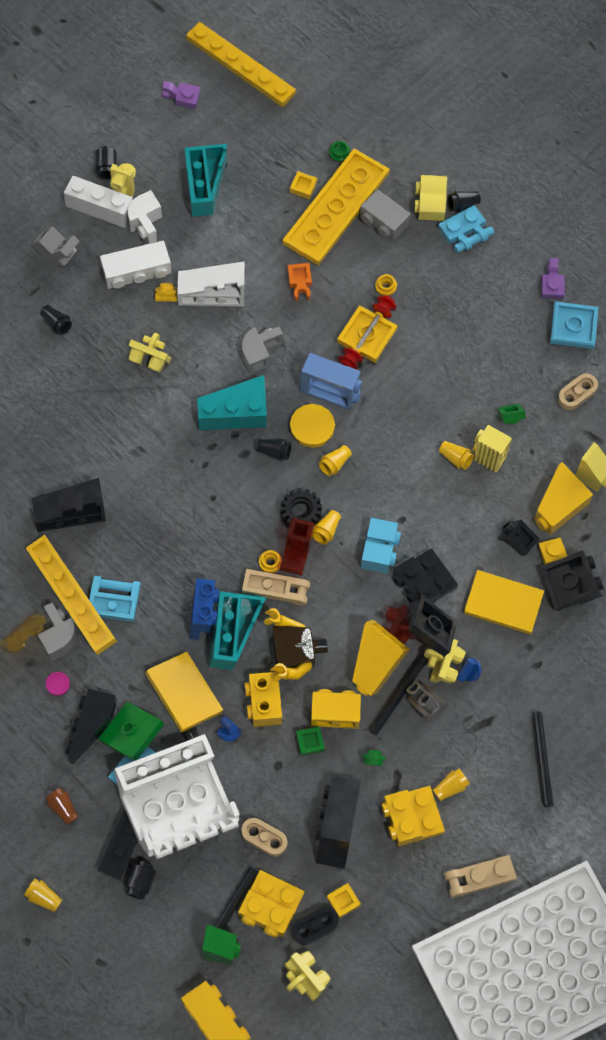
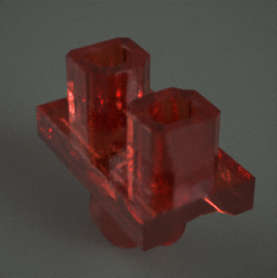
M402 605L400 609L389 607L385 619L393 624L390 629L382 627L403 644H406L408 639L415 640L417 637L408 630L410 622L406 620L409 607Z

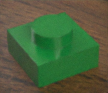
M520 404L497 407L498 416L503 423L515 424L519 420L526 419L525 410Z
M320 726L296 731L301 756L325 752Z

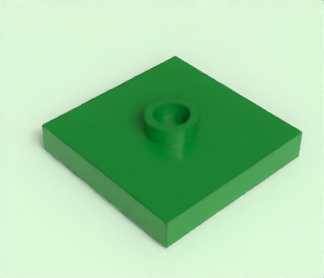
M126 702L98 740L128 759L136 761L165 724L155 716Z

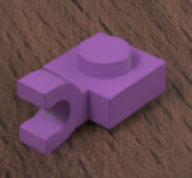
M164 81L162 88L163 98L175 99V105L196 109L200 94L199 86L180 83L178 88L173 83Z
M550 258L547 265L548 275L542 274L541 298H564V275H558V258Z

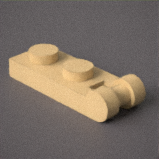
M246 569L242 594L291 602L298 606H305L308 599L306 592L310 588V582L305 579ZM291 587L297 588V593H291Z
M509 855L444 873L446 882L450 884L451 889L449 892L451 898L516 881L517 879ZM464 878L466 885L460 886L458 879Z

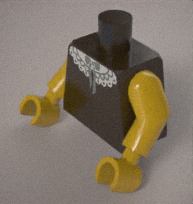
M271 608L265 612L271 618L264 620V623L266 625L273 623L276 625L273 626L272 630L276 665L270 670L276 671L278 674L273 677V680L275 682L282 678L299 680L315 666V654L328 653L327 639L313 640L311 628L280 615L277 609Z

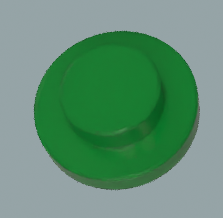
M343 141L334 142L329 149L330 157L337 162H343L350 154L349 146Z
M367 750V754H362L364 764L383 766V760H386V756H382V751Z

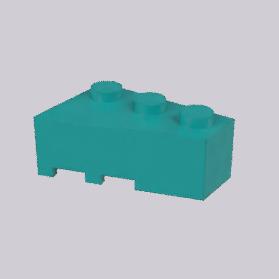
M227 144L185 147V165L192 217L214 215L228 158Z
M264 375L197 398L199 430L267 427Z
M219 592L218 603H215L214 610L217 611L216 625H213L210 668L234 669L266 597Z

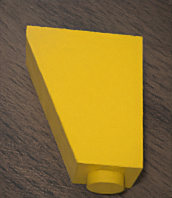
M563 462L558 465L534 518L539 529L546 531L549 535L589 505L593 497V493Z
M374 620L367 621L364 625L352 680L357 685V690L366 696L368 694L370 696L375 695L380 691L410 650Z

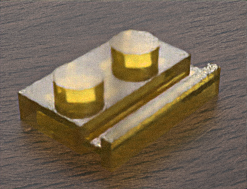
M32 614L0 643V648L4 652L12 653L14 651L17 653L26 645L25 640L31 635L35 637L44 629L42 625L47 620L42 614Z

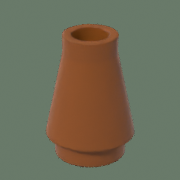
M62 787L45 798L48 802L47 806L66 825H69L79 817L75 812L68 792H64Z

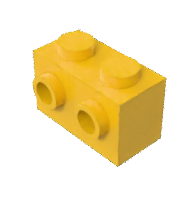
M277 672L249 674V682H245L246 697L250 696L251 705H247L248 720H253V727L282 725L279 681L275 682L273 680V677L278 674Z
M327 689L313 692L311 727L359 729L361 694H356L350 690L332 693L331 690Z

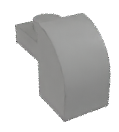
M51 226L44 229L31 245L44 258L55 265L65 266L77 252L75 246L79 243V240L74 235L64 238Z
M254 327L244 336L242 341V360L249 375L270 367V355L267 350L283 344V333L280 327L268 328L261 334H258Z
M53 603L44 606V610L52 628L38 634V638L47 657L52 662L64 656L72 649L76 640V631L72 617L66 620L60 608L56 609Z

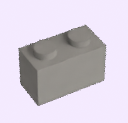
M378 189L361 205L360 218L366 225L374 227L382 237L388 238L392 242L410 224L411 213Z

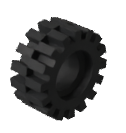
M298 488L296 493L294 489L291 490L290 495L286 494L281 502L280 514L281 521H284V526H289V530L292 532L294 529H297V533H301V530H304L305 533L309 532V528L312 529L320 521L322 515L320 498H316V493L314 492L309 494V489H305V492H302V488ZM297 504H305L309 507L310 513L304 518H299L293 514L292 509Z

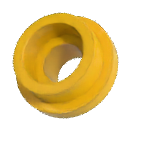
M384 274L376 280L375 289L379 294L389 296L396 291L397 282L393 276Z
M268 550L260 555L259 566L264 572L274 573L281 568L282 558L276 551ZM268 560H273L275 563L273 565H268L266 562Z

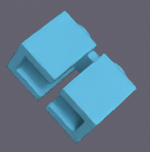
M376 518L370 519L361 562L362 569L388 574L389 566L394 567L397 553L392 551L394 545H399L401 532L397 531L398 523Z

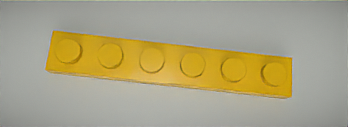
M201 22L186 34L187 41L282 108L296 95L294 87Z
M43 535L27 546L26 550L95 653L99 655L116 643L117 640L48 538Z

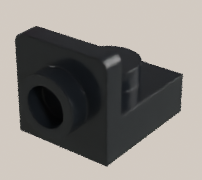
M522 520L508 521L501 528L502 533L498 536L500 541L507 540L521 556L527 555L540 539Z

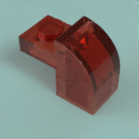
M292 518L280 571L303 576L312 543L314 522Z

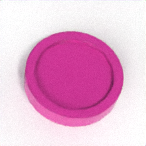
M54 672L48 676L46 688L50 694L61 696L69 690L70 681L66 674Z

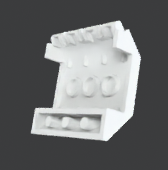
M205 734L120 766L114 770L121 801L139 844L149 857L154 855L156 859L172 854L173 847L179 851L196 844L195 838H198L201 842L218 835V829L224 833L239 826L240 814L235 802L229 803L211 762L214 754Z

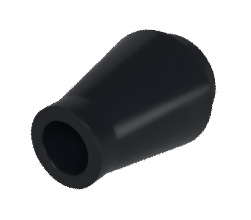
M453 191L452 194L447 196V204L450 211L457 213L481 202V196L478 191Z
M46 305L41 309L40 315L46 320L55 334L64 335L71 329L72 321L68 315L52 308L50 305Z
M259 439L256 451L283 461L289 459L292 444L287 442L286 439Z

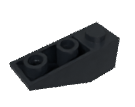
M92 689L87 690L86 696L82 695L79 709L82 711L80 717L75 718L72 732H75L73 741H68L66 747V755H68L71 764H74L111 723L117 706L116 695Z

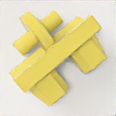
M125 163L118 167L112 164L110 168V187L114 191L133 197L135 192L134 178L136 175L134 166Z
M154 333L152 337L146 335L143 337V342L148 343V346L131 340L128 345L132 348L129 355L130 361L141 365L145 354L151 356L148 368L159 373L165 363H170L171 357L166 353L156 350L157 347L160 349L165 347V343L159 341L160 334Z
M453 638L451 652L445 657L437 651L426 649L424 656L429 660L427 666L433 668L429 681L434 683L443 681L449 684L456 681L458 671L449 667L451 661L456 664L461 663L466 651L457 646L458 640Z
M309 951L300 955L296 952L284 965L289 971L286 976L291 981L287 989L289 992L297 989L301 995L306 993L314 1001L323 992L331 978L323 970L317 974L313 973L310 967L315 963V959Z

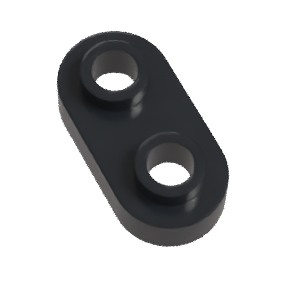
M322 907L297 920L292 927L293 940L300 945H309L330 934L338 926L339 917L337 912L330 907ZM327 917L330 919L331 923L329 925L322 924L321 920ZM306 929L309 934L306 937H302L299 931Z

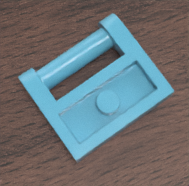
M94 576L89 600L101 618L134 622L141 582L133 581V583ZM103 588L131 592V596L99 592V590Z

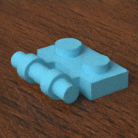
M475 205L438 224V230L449 244L455 241L458 242V244L454 245L456 253L463 250L468 251L472 248V245L478 242L483 243L488 240L489 236L494 234L491 226L486 229L481 228L486 225V220ZM472 232L475 234L469 238L465 237L466 235Z

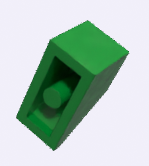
M207 925L202 949L203 960L233 965L234 958H239L241 943H237V935Z

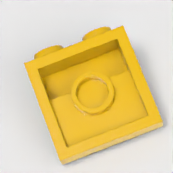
M430 786L409 792L404 790L384 796V803H381V809L384 817L389 818L391 824L388 827L389 835L392 841L396 840L398 847L445 833Z
M260 870L244 899L238 916L241 917V922L248 926L254 927L257 925L264 928L263 932L273 938H277V936L283 938L305 891Z

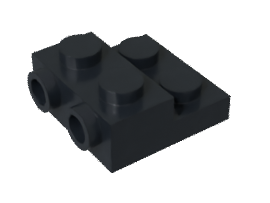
M432 548L416 558L414 556L394 568L393 580L399 588L402 587L410 604L421 595L434 603L458 587V583Z
M583 550L540 567L556 611L577 603L582 605L602 597L600 590H603L604 586L599 576L595 577L592 570L596 568L593 557L591 555L587 556Z
M423 595L419 596L409 605L406 620L410 622L408 630L428 644L434 651L445 657L451 652L457 621Z

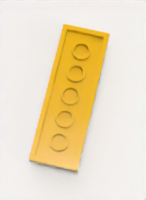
M354 148L284 237L282 244L319 266L360 213L361 205L380 187L389 175L390 169Z

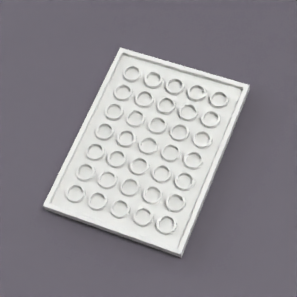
M588 861L568 869L411 947L457 1040H574L606 1024V894Z

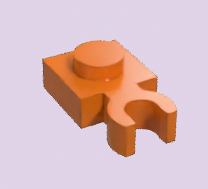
M310 264L288 265L290 288H295L294 300L298 301L300 293L306 294V299L310 300L311 291L309 287L312 286Z

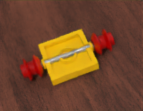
M387 295L378 296V303L372 305L375 313L360 305L358 306L337 338V343L346 347L343 350L345 356L338 357L340 364L357 370L358 366L356 363H362V357L374 363L377 362L397 331L398 325L387 320L392 316L390 311L397 309L393 298Z

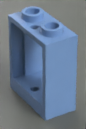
M309 353L301 371L300 392L350 410L353 403H358L361 395L360 389L363 382L360 380L361 371Z

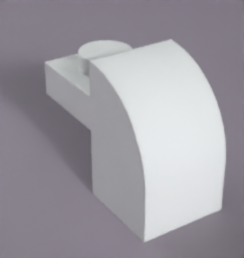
M150 190L132 200L128 208L129 228L131 232L137 230L142 239L145 238L148 244L157 242L156 229L152 222L162 218L161 205Z

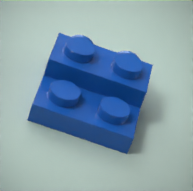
M196 578L189 639L199 640L200 632L210 633L211 625H216L217 611H213V603H218L219 589H215V580Z

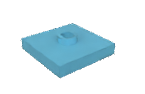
M555 301L550 344L594 349L599 307Z

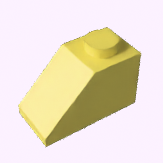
M594 442L582 457L575 476L583 484L598 492L602 486L606 488V456L598 444Z

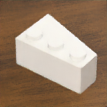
M245 261L178 271V305L244 307Z

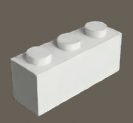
M72 176L64 191L66 207L123 228L126 227L129 221L128 208L133 197Z
M164 240L100 256L101 268L108 289L121 288L127 284L142 283L147 279L162 278L167 274H171V262Z

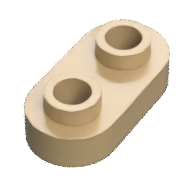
M591 374L578 376L561 389L558 396L559 405L566 410L576 409L596 393L598 387L597 379ZM582 386H587L589 389H583ZM566 398L572 399V402L566 401Z
M250 818L242 825V837L250 845L273 857L280 856L286 851L287 838L284 833L257 818ZM251 829H256L258 831V834L256 836H251L249 834V831ZM277 841L280 845L278 848H273L270 845L271 842Z

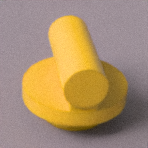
M161 283L160 287L155 288V302H178V289L173 287L172 283Z

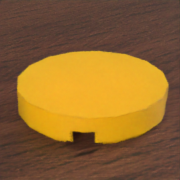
M303 405L291 417V435L304 447H321L334 434V417L328 409L321 405Z

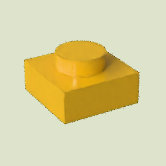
M297 171L290 186V193L310 200L318 178Z
M561 537L538 544L544 565L567 557Z
M348 883L326 897L332 908L337 912L339 919L361 906Z

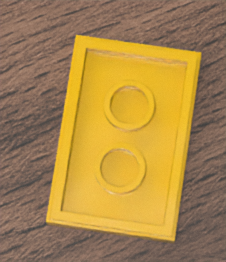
M477 570L464 614L531 635L544 590Z
M188 652L146 670L147 678L181 733L223 712L221 705Z

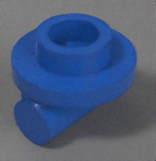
M475 658L465 659L457 679L461 682L465 680L469 682L478 680L481 675L479 661Z
M223 717L220 720L222 727L217 730V735L222 740L231 742L241 736V729L228 717Z

